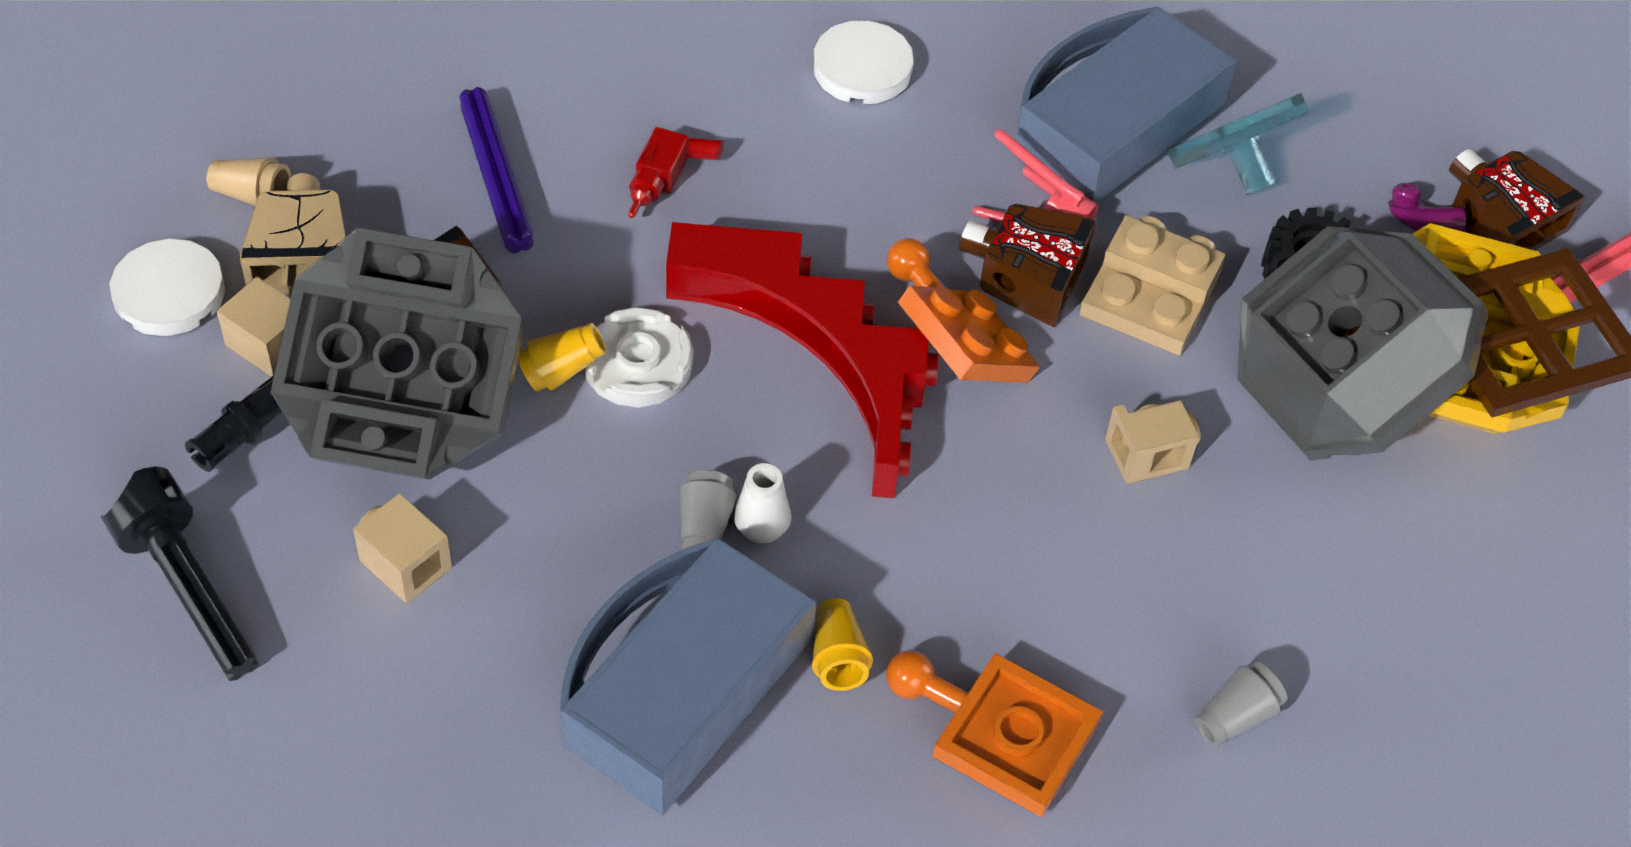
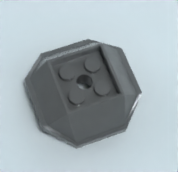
M1327 226L1241 299L1237 379L1310 461L1331 458V455H1362L1384 452L1475 377L1481 348L1482 331H1485L1489 312L1484 303L1412 233ZM1360 326L1354 334L1343 337L1349 329Z
M358 227L340 242L341 245L317 260L295 278L271 394L298 435V439L309 457L320 461L430 480L503 436L526 322L473 247ZM411 346L414 353L411 365L402 372H391L389 360L392 353L400 347Z

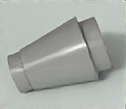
M695 470L688 474L687 482L680 486L681 550L714 538L722 540L737 500V494L733 490L734 482L728 475L714 470Z
M1255 662L1249 668L1240 666L1202 709V712L1194 718V724L1202 737L1210 745L1217 748L1225 741L1228 742L1279 716L1281 712L1280 706L1288 700L1287 692L1278 677L1264 664Z

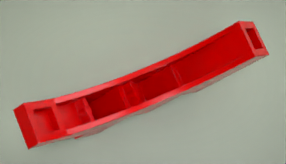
M672 222L666 261V299L705 303L733 310L757 319L783 332L823 362L845 387L856 403L867 425L874 447L872 497L895 498L897 476L908 477L911 457V442L900 441L901 429L911 430L913 407L922 408L925 386L935 387L937 381L938 353L928 352L929 340L921 330L873 325L874 304L863 303L864 280L810 276L812 256L801 255L803 233Z

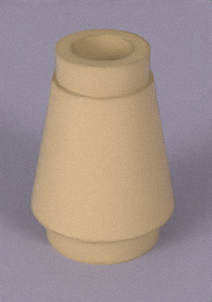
M274 157L214 160L208 167L206 181L210 191L218 192L255 206L258 195L265 191H287L288 180L292 173L287 165L280 164Z

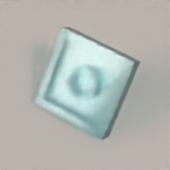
M1299 93L1170 148L1167 152L1174 169L1221 150L1224 154L1229 152L1246 196L1277 183L1276 179L1273 178L1258 142V139L1262 138L1261 133L1309 113V109L1302 93Z

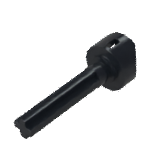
M154 466L137 470L133 473L115 504L106 515H101V519L118 547L124 553L138 554L149 551L152 558L160 566L228 680H238L243 673L252 672L257 668L259 663L187 546V541L181 533L193 517V507L167 468Z

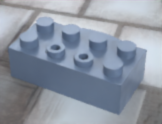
M1159 6L1107 18L1066 38L1050 50L1030 74L1024 89L1016 140L1068 184L1085 193V197L1097 203L1225 105L1237 61ZM1089 56L1083 62L1078 64L1072 70H1070L1061 78L1052 83L1050 86L1045 88L1052 81V79L1055 78L1064 69L1074 64L1075 62Z
M718 538L685 548L658 561L640 572L611 596L590 620L579 637L569 658L563 678L560 701L563 747L663 816L813 640L816 601ZM668 591L644 619L628 633L620 645L593 675L584 682L591 662L615 628L646 602Z

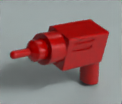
M655 127L636 163V173L629 184L630 197L633 201L628 212L629 218L636 216L640 206H647L650 202L656 201L661 192L671 193L688 158L719 160L723 152L724 140L692 138L682 133Z

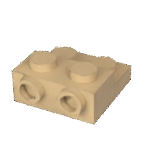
M1125 215L1105 252L1103 265L1082 301L1079 315L1180 356L1218 282L1226 254L1217 251L1214 243L1206 237L1195 235L1186 239L1168 232L1165 225L1155 217L1143 216L1135 219Z

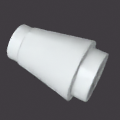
M768 463L757 464L748 471L733 513L734 523L745 538L755 543L765 544L777 540L789 528L792 519L782 473L776 466Z

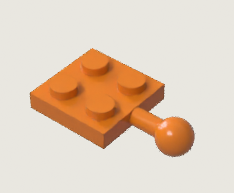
M900 239L890 247L886 258L890 273L901 281H912L915 285L908 287L898 303L960 380L1028 383L1039 370L1040 365L1027 351L1029 346L1026 340L1019 333L1008 328L995 313L997 307L987 295L974 289L965 291L945 288L929 268L930 255L928 249L922 242L916 239Z
M907 650L896 654L890 660L886 669L887 684L897 696L909 700L924 696L955 713L935 743L932 757L1040 817H1043L1100 724L1103 715L1102 710L994 653L969 693L935 675L933 664L929 658L918 651Z

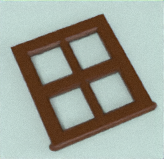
M1561 248L1553 253L1458 278L1477 297L1494 293L1516 326L1482 336L1475 377L1469 381L1470 386L1491 418L1631 378V335L1570 249ZM1561 275L1583 308L1540 320L1518 286ZM1594 322L1617 357L1573 369L1550 334ZM1526 341L1549 376L1503 388L1481 353Z

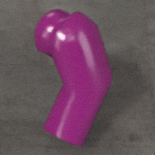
M1399 183L1392 189L1393 198L1388 202L1391 214L1413 230L1418 231L1432 223L1464 231L1466 214L1463 207L1429 208L1419 202L1421 190L1415 184Z

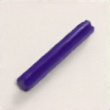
M476 87L473 90L465 89L459 96L461 101L460 107L505 249L514 254L520 250L528 251L534 244L532 239L533 232L487 92L481 87Z

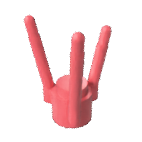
M998 129L995 131L996 139L1028 165L1023 168V174L1051 195L1044 209L1094 220L1099 208L1096 202L1085 197V193L1068 184L1004 130ZM975 206L972 210L975 216L1001 223L1006 213L981 206Z

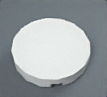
M848 21L831 27L820 36L813 54L814 76L822 89L835 98L850 102V97L863 99V104H878L895 98L907 88L914 65L912 47L905 37L890 26L873 21Z
M170 238L148 242L129 252L115 266L109 283L113 305L119 317L130 322L133 329L143 334L158 336L186 333L200 326V319L206 317L209 312L213 316L221 307L226 291L220 263L209 249L190 240Z
M636 307L617 310L605 316L604 323L597 326L606 347V354L598 357L597 360L585 367L584 373L586 381L599 396L617 405L640 408L661 404L672 398L690 380L694 363V350L690 335L682 325L680 329L676 324L670 322L669 315L659 310Z

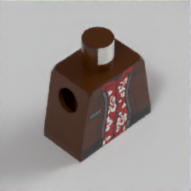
M1467 149L1454 159L1449 168V172L1461 182L1452 207H1463L1465 210L1466 225L1464 231L1531 250H1537L1568 232L1585 198L1578 190L1520 151H1511L1488 164L1472 149Z
M1016 203L1008 207L998 229L969 220L963 231L959 250L984 259L979 286L985 293L1049 326L1056 327L1089 257L1097 221Z

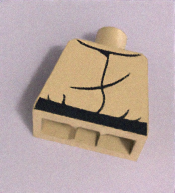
M299 173L289 178L287 191H265L258 195L240 252V262L246 285L254 278L259 277L281 293H292L295 278L317 260L341 245L340 242L346 235L337 192L333 190H320V181L315 176Z

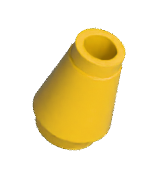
M590 323L584 327L580 326L528 340L527 347L520 350L518 361L525 378L536 392L545 388L554 391L597 360L598 357L606 354V347L598 329L593 323Z
M841 598L825 600L816 609L817 618L812 669L826 688L835 691L852 690L861 686L867 680L869 670L873 664V657L852 611L851 604Z

